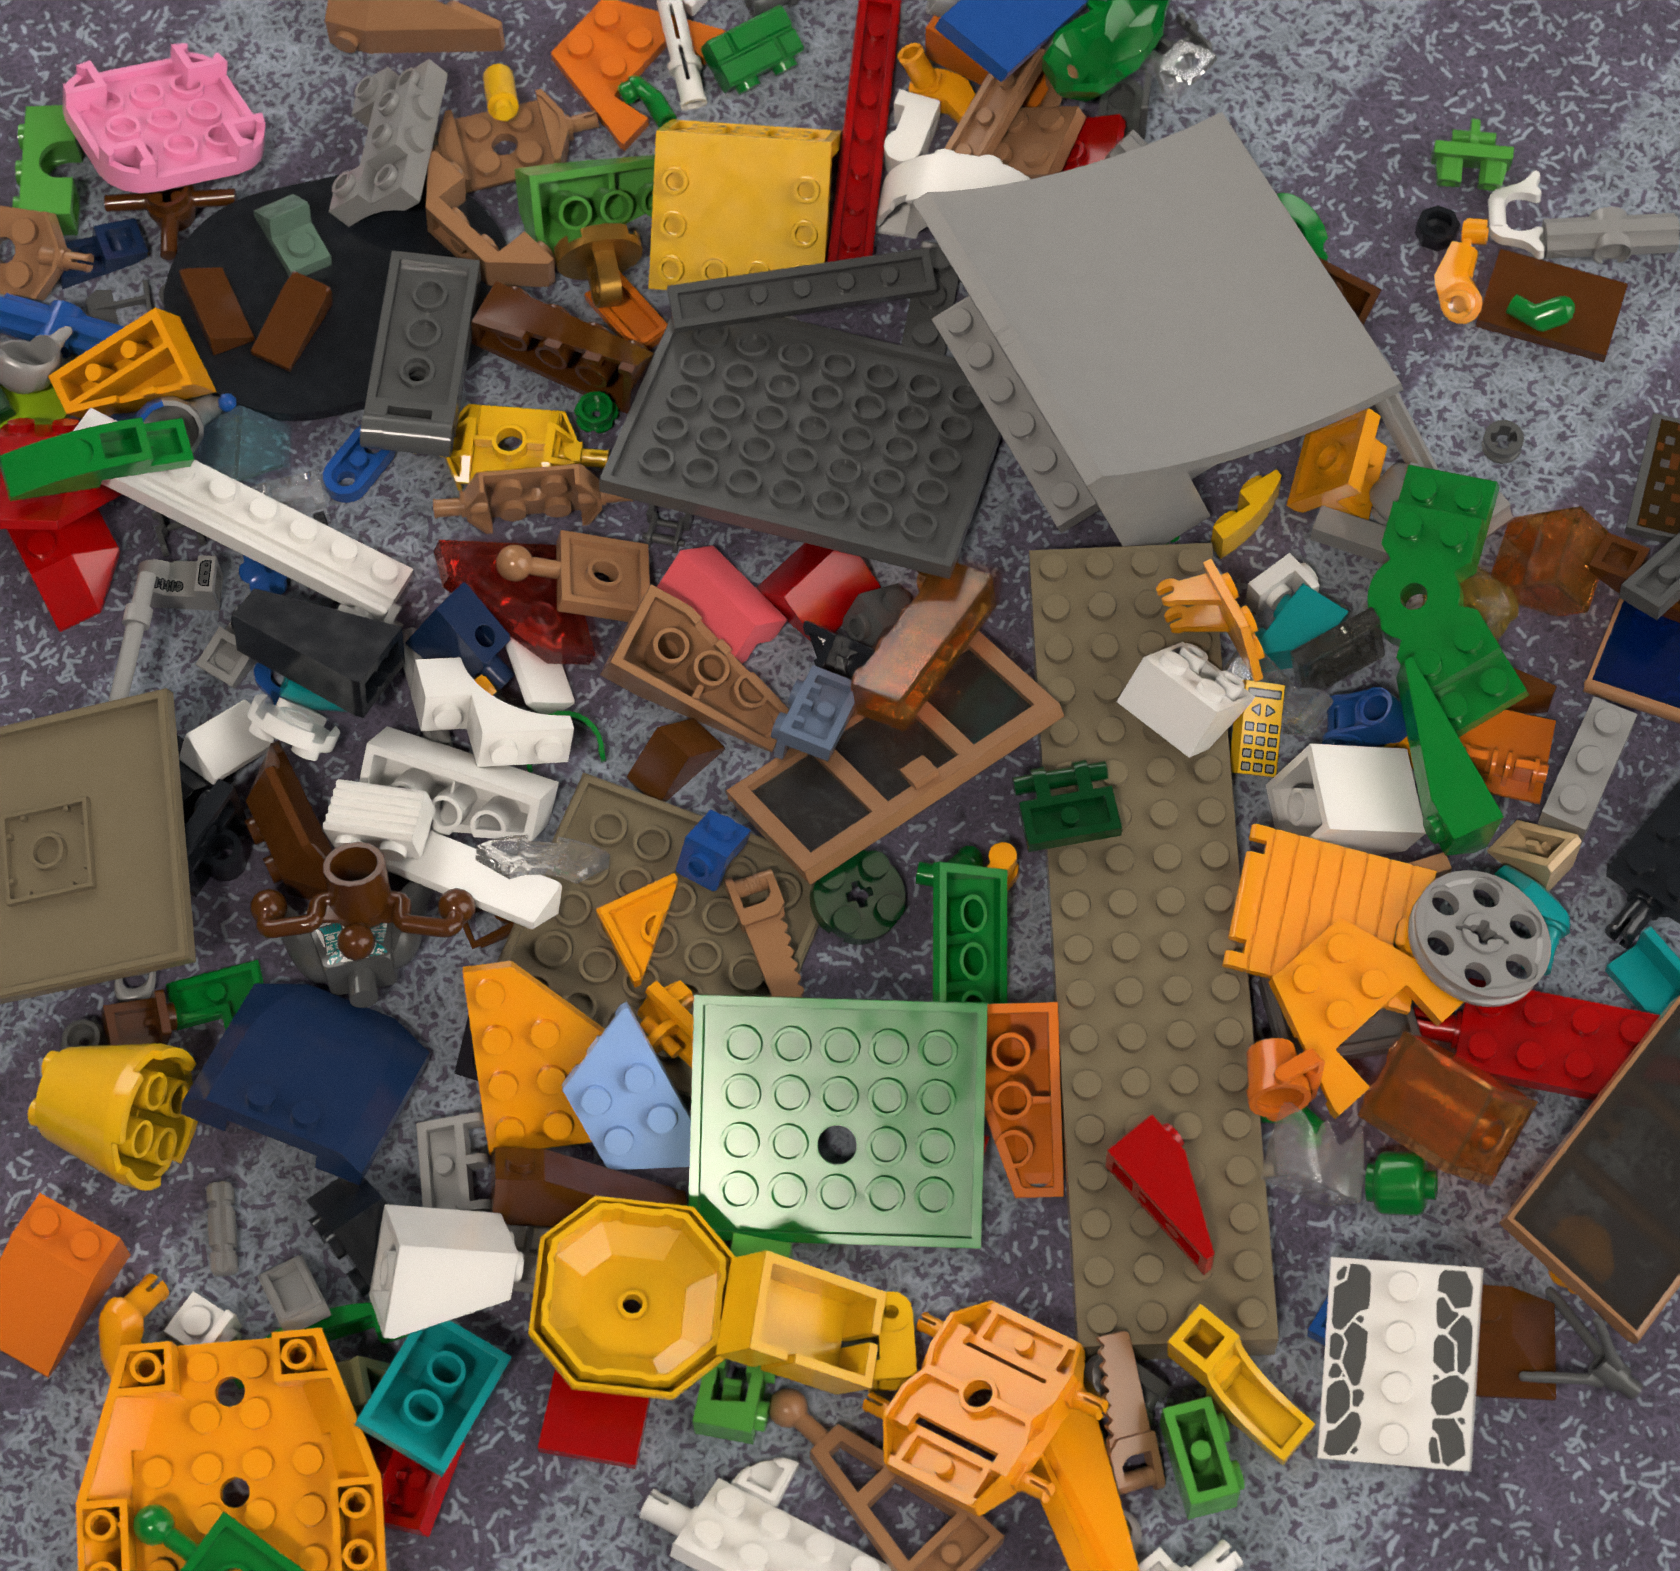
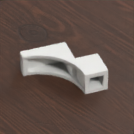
M461 657L415 659L411 697L421 731L467 729L477 767L568 762L574 732L570 716L534 713L511 706L497 699L474 681L467 672Z

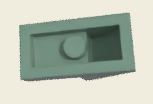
M292 194L254 210L255 218L289 276L293 271L307 276L332 265L331 255L311 222L310 206L306 200Z

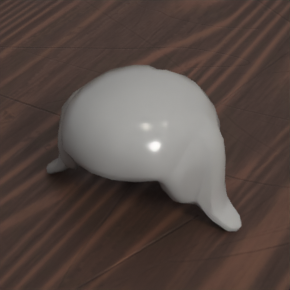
M64 326L51 335H38L31 341L7 340L1 342L0 384L16 394L38 392L50 386L52 383L48 376L60 368L62 360L61 350L66 340L71 336L73 329L70 326Z

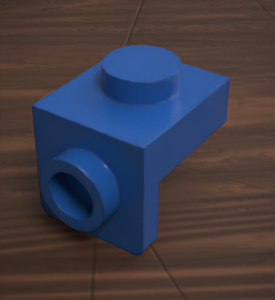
M710 809L685 837L676 872L711 891H716L721 886L726 867L747 845L751 830L735 822L730 817Z

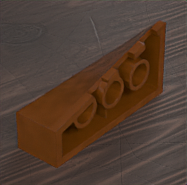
M495 281L471 322L473 345L582 395L593 391L602 392L616 404L619 411L626 414L630 411L655 354L638 341H626L609 333L605 327L596 322L587 323L570 315L559 305L545 304L530 297L525 290L517 286L508 287Z

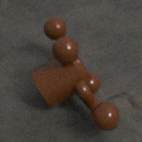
M363 842L346 843L335 848L327 855L323 863L327 891L315 895L310 900L306 915L284 918L287 914V901L279 891L272 889L259 891L250 902V913L256 921V929L260 935L266 938L312 933L323 923L341 924L344 928L340 931L337 938L338 949L344 957L354 961L365 959L372 953L375 947V936L370 929L379 926L381 923H393L398 930L408 934L448 938L457 935L461 931L463 924L472 919L476 908L475 900L469 892L460 888H454L442 894L438 902V912L441 918L411 915L412 903L409 897L402 892L391 891L384 855L379 848L370 843Z

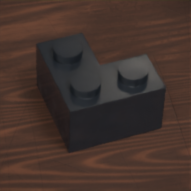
M365 1177L360 1186L338 1178L306 1200L315 1214L308 1221L320 1240L328 1245L338 1260L346 1256L353 1267L346 1275L363 1298L370 1292L384 1205L387 1202Z

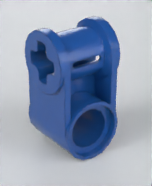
M1373 687L1350 694L1332 695L1323 702V710L1327 714V732L1322 736V744L1374 747L1397 743L1407 737L1401 701L1382 687Z

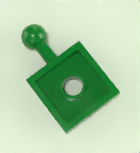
M147 1505L136 1514L134 1519V1533L141 1542L152 1546L164 1544V1546L186 1561L180 1571H305L224 1511L199 1545L174 1528L173 1515L162 1505Z

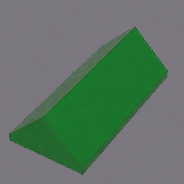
M933 862V1001L1007 1004L1006 869Z

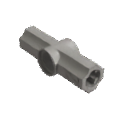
M1610 206L1595 210L1589 217L1543 219L1541 226L1543 228V240L1541 242L1544 246L1545 259L1593 257L1596 263H1602V259H1617L1618 262H1624L1631 255L1677 253L1679 247L1680 228L1678 216H1675V213L1627 215L1624 209Z

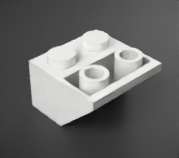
M1181 642L1143 657L1118 698L1117 703L1190 758L1208 750L1252 703L1255 696L1244 688L1245 684L1238 676L1228 671H1221L1210 663L1208 655L1201 648L1190 643Z

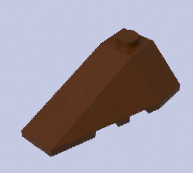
M495 1147L491 1152V1212L501 1213L506 1225L555 1226L594 1196L687 1206L686 1191L546 1149Z

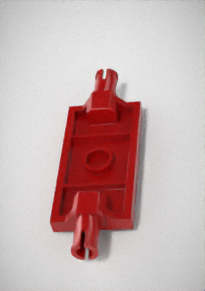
M1473 978L1468 979V982L1473 986L1486 987V981ZM1531 990L1520 1000L1504 1006L1484 1007L1464 1002L1462 1011H1457L1456 1015L1451 1014L1439 1026H1436L1418 1006L1413 1008L1422 1038L1451 1043L1450 1048L1455 1049L1452 1073L1593 1101L1660 1016ZM1658 1052L1640 1075V1078L1651 1088L1653 1083L1680 1088V1059L1662 1056ZM1627 1095L1618 1104V1106L1643 1110Z

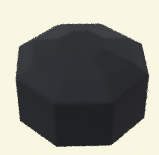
M1437 205L1422 211L1416 223L1415 234L1421 246L1438 252L1449 248L1451 242L1456 240L1460 229V222L1453 210Z

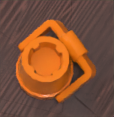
M1283 1038L1264 1039L1249 1047L1246 1052L1248 1088L1246 1093L1249 1109L1254 1114L1277 1122L1288 1115L1302 1110L1317 1096L1325 1061L1313 1048L1297 1055L1294 1044L1290 1040Z

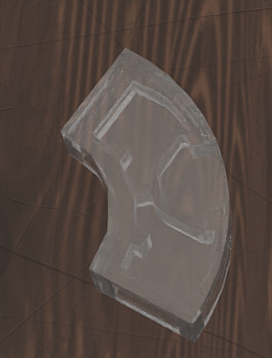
M528 835L506 836L489 840L476 847L475 860L509 880L523 875L543 874L561 877L577 884L609 868L610 854L582 841L559 836L557 837V843L528 841Z

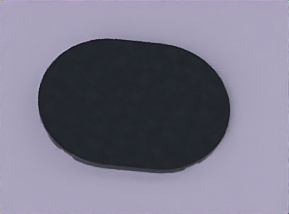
M336 175L249 195L221 208L191 233L179 249L169 269L164 291V311L180 316L217 391L212 393L213 396L220 397L222 394L231 393L236 398V410L240 412L246 410L269 416V419L278 421H310L365 409L392 251L457 258L428 231L426 216L427 175L425 176L419 203L405 211L391 210L372 214L349 227L329 212L333 196L332 186L339 176ZM294 194L308 202L311 222L331 255L332 265L311 273L307 277L331 288L333 305L289 372L251 354V349L284 284L289 278L255 218L254 210ZM466 194V201L457 208L466 216L470 226L478 234L488 235L500 251L507 245L500 229L488 212ZM222 267L254 335L255 341L213 356L181 286L179 270L186 268ZM482 280L476 313L493 286L486 285ZM472 338L466 371L489 353L485 349L473 345Z

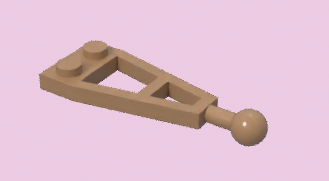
M784 1388L778 1390L769 1401V1415L773 1422L783 1428L795 1427L814 1445L810 1450V1459L892 1571H976L1004 1543V1535L982 1515L977 1517L889 1471L884 1463V1454L881 1449L840 1424H837L830 1431L826 1430L808 1413L807 1400L798 1390ZM840 1448L878 1471L859 1492L856 1491L832 1458ZM895 1483L952 1517L909 1561L870 1510Z

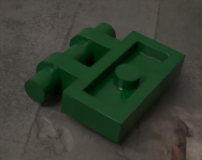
M1086 760L1071 762V767L1045 771L1044 767L1030 769L1029 775L1012 777L1015 796L1033 793L1035 797L1033 800L1019 802V814L1028 852L1121 836L1122 825L1112 785L1094 789L1092 782L1108 779V769L1105 761L1087 764ZM1074 785L1077 792L1051 796L1050 792L1052 789Z

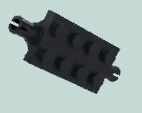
M1680 780L1607 868L1606 877L1622 886L1628 895V903L1612 923L1608 924L1605 928V933L1614 941L1621 935L1623 939L1619 942V945L1626 949L1630 948L1635 938L1651 919L1654 921L1659 917H1670L1680 924Z

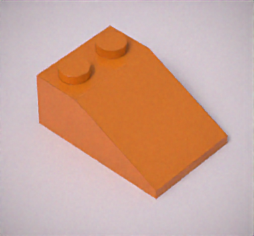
M39 1193L12 1232L0 1258V1351L49 1378L131 1256L122 1239Z

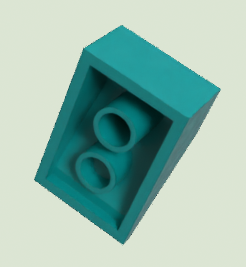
M451 1320L409 1333L354 1425L442 1477L512 1356Z

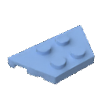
M625 1002L615 1011L616 1016L602 1035L597 1036L586 1050L587 1053L582 1062L575 1065L563 1081L562 1090L607 1168L629 1170L689 1167L691 1115L628 1002Z

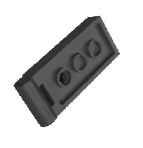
M392 251L365 409L361 422V447L451 457L470 351L471 322L476 314L481 283L480 260Z

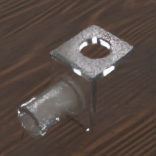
M1179 39L1164 55L1153 50L1135 72L1144 75L1145 73L1152 74V78L1158 81L1164 104L1171 108L1217 61V57L1212 51ZM1190 57H1197L1200 59L1199 63L1194 68Z

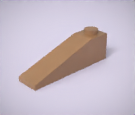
M651 584L621 633L600 675L641 698L686 717L694 718L700 723L772 752L777 740L771 738V732L779 713L787 714L789 712L787 706L754 672H749L730 652L732 650L723 639L719 640L701 621L702 617L690 605Z

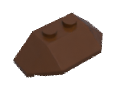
M278 740L270 744L248 794L246 803L252 817L244 820L254 844L259 845L264 842L270 855L262 859L273 883L283 881L288 894L311 900L315 895L327 891L323 863L327 855L332 852V848Z

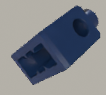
M465 582L453 591L405 642L409 648L423 659L461 657L467 672L472 678L477 674L479 676L481 674L486 676L497 692L515 675V672L497 655L511 640L509 633Z

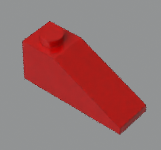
M1151 1114L1107 1150L1105 1167L1200 1272L1205 1275L1212 1269L1214 1250L1187 1155L1183 1148L1184 1141L1172 1125L1167 1122L1162 1125Z

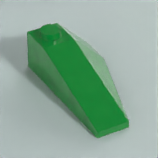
M1413 657L1407 658L1403 661L1396 680L1422 815L1424 817V830L1433 844L1439 843L1445 856L1476 853L1488 846L1504 816Z

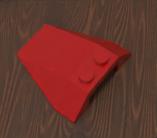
M30 418L11 419L0 428V455L44 439L72 432L79 424V420L64 418L54 420L52 424H35V420ZM0 468V529L58 530L123 494L101 484L99 488L9 501Z

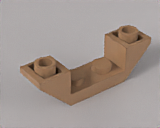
M436 150L431 152L428 163L426 193L428 231L457 258L480 260L481 280L486 285H494L495 281L506 286L550 287L555 283V256L544 242H536L524 231L499 251L495 242L488 235H480L470 226L466 216L457 208L466 201V176L463 170L455 161L451 159L447 161Z

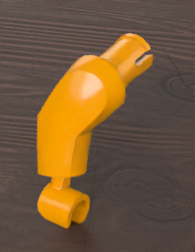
M911 43L903 47L897 57L911 80L908 87L909 92L940 100V113L947 114L959 124L976 95L969 81L957 73L933 68L920 43Z
M1469 218L1463 222L1461 243L1451 242L1434 274L1441 310L1450 321L1457 324H1467L1475 320L1481 312L1482 296L1472 280L1479 254L1476 248L1472 247V244H1487L1489 234L1487 219Z
M146 1274L141 1282L124 1298H110L100 1313V1357L110 1380L112 1379L121 1345L141 1344L144 1333V1318L158 1304L169 1297L168 1287L163 1280L153 1289L151 1288V1285L158 1279L157 1275Z

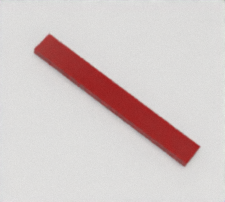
M858 0L827 262L872 256L901 0Z

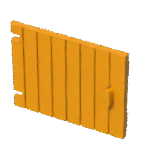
M1260 824L1251 825L1249 841L1261 843L1265 846L1263 854L1253 851H1247L1245 854L1228 935L1229 940L1244 944L1243 951L1240 953L1226 950L1222 967L1271 979L1340 917L1394 948L1393 942L1396 932V949L1415 959L1408 938L1409 916L1415 902L1428 885L1435 880L1437 871L1393 859L1390 860L1389 858L1370 853L1367 854L1366 852L1347 847L1344 848L1343 846L1299 836L1298 834L1279 829L1276 830L1275 828ZM1401 990L1382 1009L1408 1015L1412 999Z

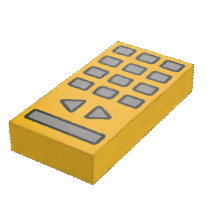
M1242 680L1245 684L1244 688L1253 694L1255 698L1233 722L1230 751L1231 773L1275 777L1277 773L1285 685Z

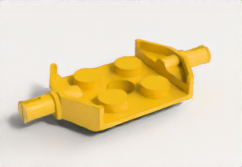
M467 404L459 414L451 457H440L445 458L457 489L462 490V484H469L476 473L484 471L515 470L566 464H582L587 467L604 468L610 456V450L584 448L583 442H578L565 411ZM507 437H516L522 441V444L513 451H505L498 447L499 443Z

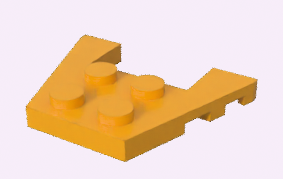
M1342 917L1337 919L1268 982L1294 1038H1298L1303 1051L1313 1048L1325 1061L1320 1087L1327 1100L1325 1105L1334 1119L1341 1115L1370 1088L1336 1049L1395 995L1403 990L1436 1026H1439L1464 1003L1436 986L1422 971L1414 958Z

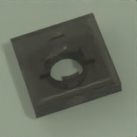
M1372 607L1290 651L1296 684L1304 697L1307 696L1309 698L1384 657L1385 651L1381 623Z

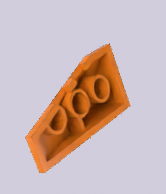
M1058 1002L988 1004L985 1117L1015 1198L1064 1197ZM1030 1184H1047V1185H1045V1186H1043V1187H1034V1186H1032V1185H1030Z

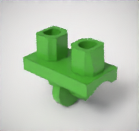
M1471 118L1469 131L1453 129L1451 141L1435 140L1434 149L1431 153V164L1435 165L1437 186L1460 187L1462 169L1466 167L1479 169L1477 189L1489 191L1501 189L1506 171H1509L1513 161L1514 147L1495 145L1496 133L1480 132L1481 120Z

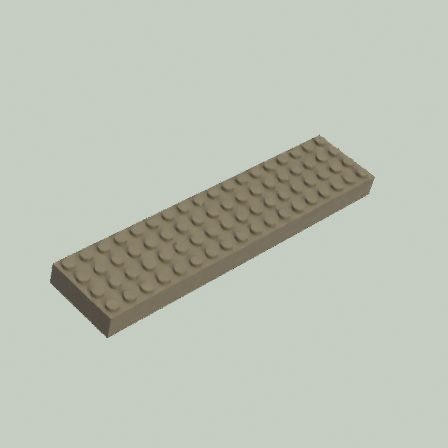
M1212 543L1029 550L1028 580L1035 682L1060 703L1064 714L1063 718L1038 734L1040 768L1044 767L1045 771L1071 767V762L1086 760L1087 764L1105 761L1108 769V779L1092 782L1093 789L1112 785L1122 825L1121 836L1045 849L1054 1002H1058L1061 1116L1075 1341L1081 1343L1085 1350V1362H1088L1093 1355L1097 1354L1102 1346L1096 1340V1337L1117 1331L1129 1333L1135 1360L1171 1359L1167 1356L1168 1340L1199 1304H1202L1240 1336L1241 1343L1249 1356L1275 1355L1279 1340L1260 1115L1254 1114L1249 1109L1246 1093L1248 1088L1246 1052L1254 1044L1249 978L1246 972L1222 967L1226 950L1242 953L1244 946L1242 943L1228 939L1240 882L1228 729L1208 750L1189 758L1117 703L1118 698L1143 657L1181 642L1190 643L1201 648L1208 655V661L1223 671L1220 632H1171L1169 625L1181 618H1177L1169 623L1165 621L1164 614L1171 607L1163 605L1162 597L1173 591L1158 596L1156 591L1157 585L1165 579L1174 578L1180 581L1205 574L1203 562L1209 559L1213 560ZM1183 605V606H1185V607H1191V606H1194V605ZM1074 785L1052 789L1050 792L1051 796L1077 792ZM1151 1114L1162 1125L1165 1122L1172 1125L1184 1141L1183 1148L1187 1155L1214 1250L1212 1269L1205 1275L1200 1272L1105 1167L1107 1150Z

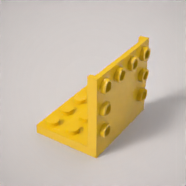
M671 119L657 129L648 289L667 290V286L826 263L832 158L840 150L842 131Z

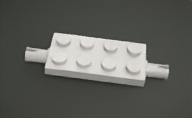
M720 1478L717 1479L699 1507L695 1506L693 1509H690L661 1494L660 1491L653 1489L640 1513L642 1520H647L678 1536L673 1543L670 1556L698 1571H892L887 1564Z

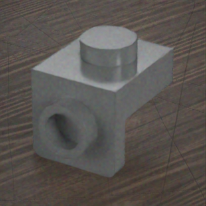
M897 583L858 594L843 618L842 627L850 638L876 649L884 637L911 630L920 623L923 616Z

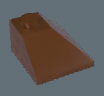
M1482 1285L1476 1397L1556 1401V1383L1523 1382L1518 1377L1522 1371L1556 1372L1555 1303L1512 1286Z

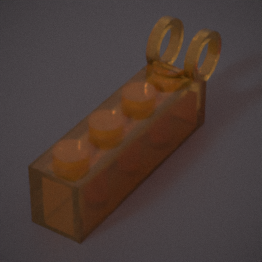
M959 557L950 579L917 571L919 573L916 580L918 595L911 604L904 606L897 623L888 635L880 638L873 655L864 667H859L853 675L851 691L853 692L857 714L905 732L996 608L993 576L991 574L958 563Z

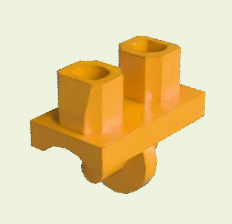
M681 980L666 987L655 981L646 988V999L638 1009L637 1015L643 1020L640 1026L649 1035L647 1038L656 1054L664 1050L673 1059L679 1055L692 1068L694 1016L687 1011L694 1002L692 991Z

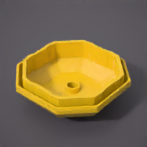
M594 1196L540 1237L528 1336L574 1390L674 1400L726 1359L717 1356L716 1349L731 1260L736 1256L694 1207ZM627 1300H636L642 1308L637 1313H628L623 1308V1304Z

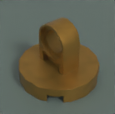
M603 223L581 228L582 237L574 239L570 243L567 236L560 239L554 247L558 272L564 277L574 280H588L595 307L619 306L622 300L620 272L622 273L634 266L642 257L639 233L636 230L633 234L628 233L627 225L621 223Z

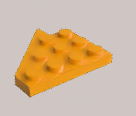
M513 961L463 967L462 973L489 1155H491L495 1147L543 1149L592 1142L564 1094L562 1083L575 1065L582 1062L586 1056V1050L597 1036L602 1035L605 1028Z

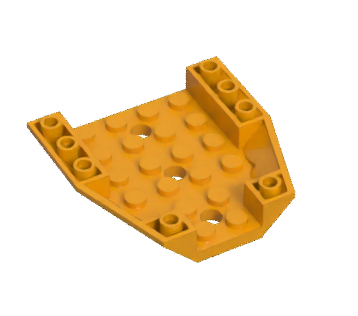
M323 1329L272 1332V1338L177 1346L172 1341L121 1345L76 1500L78 1571H180L186 1563L185 1560L164 1546V1544L154 1546L144 1544L134 1533L133 1523L136 1514L143 1507L151 1504L166 1507L173 1515L174 1528L181 1531L198 1545L224 1511L305 1571H387L382 1476L364 1431L354 1425L358 1416ZM232 1378L241 1380L245 1387L242 1401L231 1407L222 1405L218 1397L220 1386L226 1380ZM242 1479L249 1486V1498L240 1507H228L223 1500V1490L230 1481Z

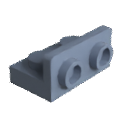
M812 665L805 681L797 679L788 699V705L791 706L787 714L780 712L776 718L771 732V738L777 740L774 757L783 760L789 747H792L822 760L829 761L862 696L864 684Z

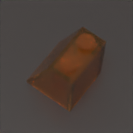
M1404 1031L1400 1039L1391 1046L1387 1055V1062L1378 1079L1366 1091L1363 1100L1364 1104L1357 1116L1443 1172L1491 1186L1538 1101L1429 1039Z

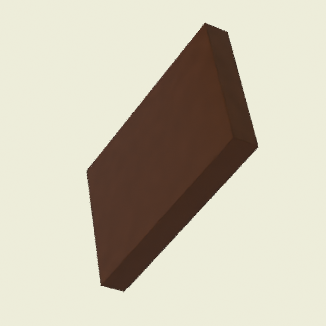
M1500 248L1475 327L1604 363L1628 283ZM1516 294L1535 304L1559 296H1567L1575 304V313L1569 322L1543 332L1537 331L1506 314V310Z

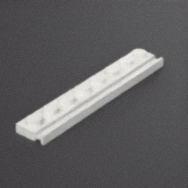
M90 408L73 431L116 422V420ZM196 460L193 461L191 467L102 480L101 484L348 607L357 606L370 612L375 620L381 622L384 621L392 604L397 602L406 588L414 570Z

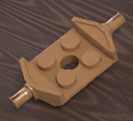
M542 89L535 90L537 100L519 104L517 114L508 121L496 120L488 111L454 119L452 109L445 111L437 140L438 145H435L431 152L436 150L447 161L451 159L461 167L466 176V193L515 182L514 169L567 162L569 144L571 140H574L573 133L599 128L595 110L569 117V115H564L563 110ZM502 141H511L517 145L515 151L508 155H500L493 150Z

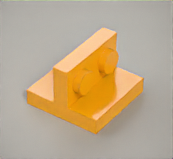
M1367 408L1305 434L1286 506L1294 511L1304 513L1323 505L1369 520L1372 509L1369 490L1380 478L1387 451V446L1375 439L1381 416Z

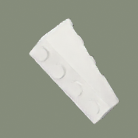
M388 726L367 742L359 780L362 783L427 791L436 808L429 830L438 834L450 835L452 832L471 833L473 837L528 842L534 840L548 826L559 783L558 781L508 765L477 767L474 754Z

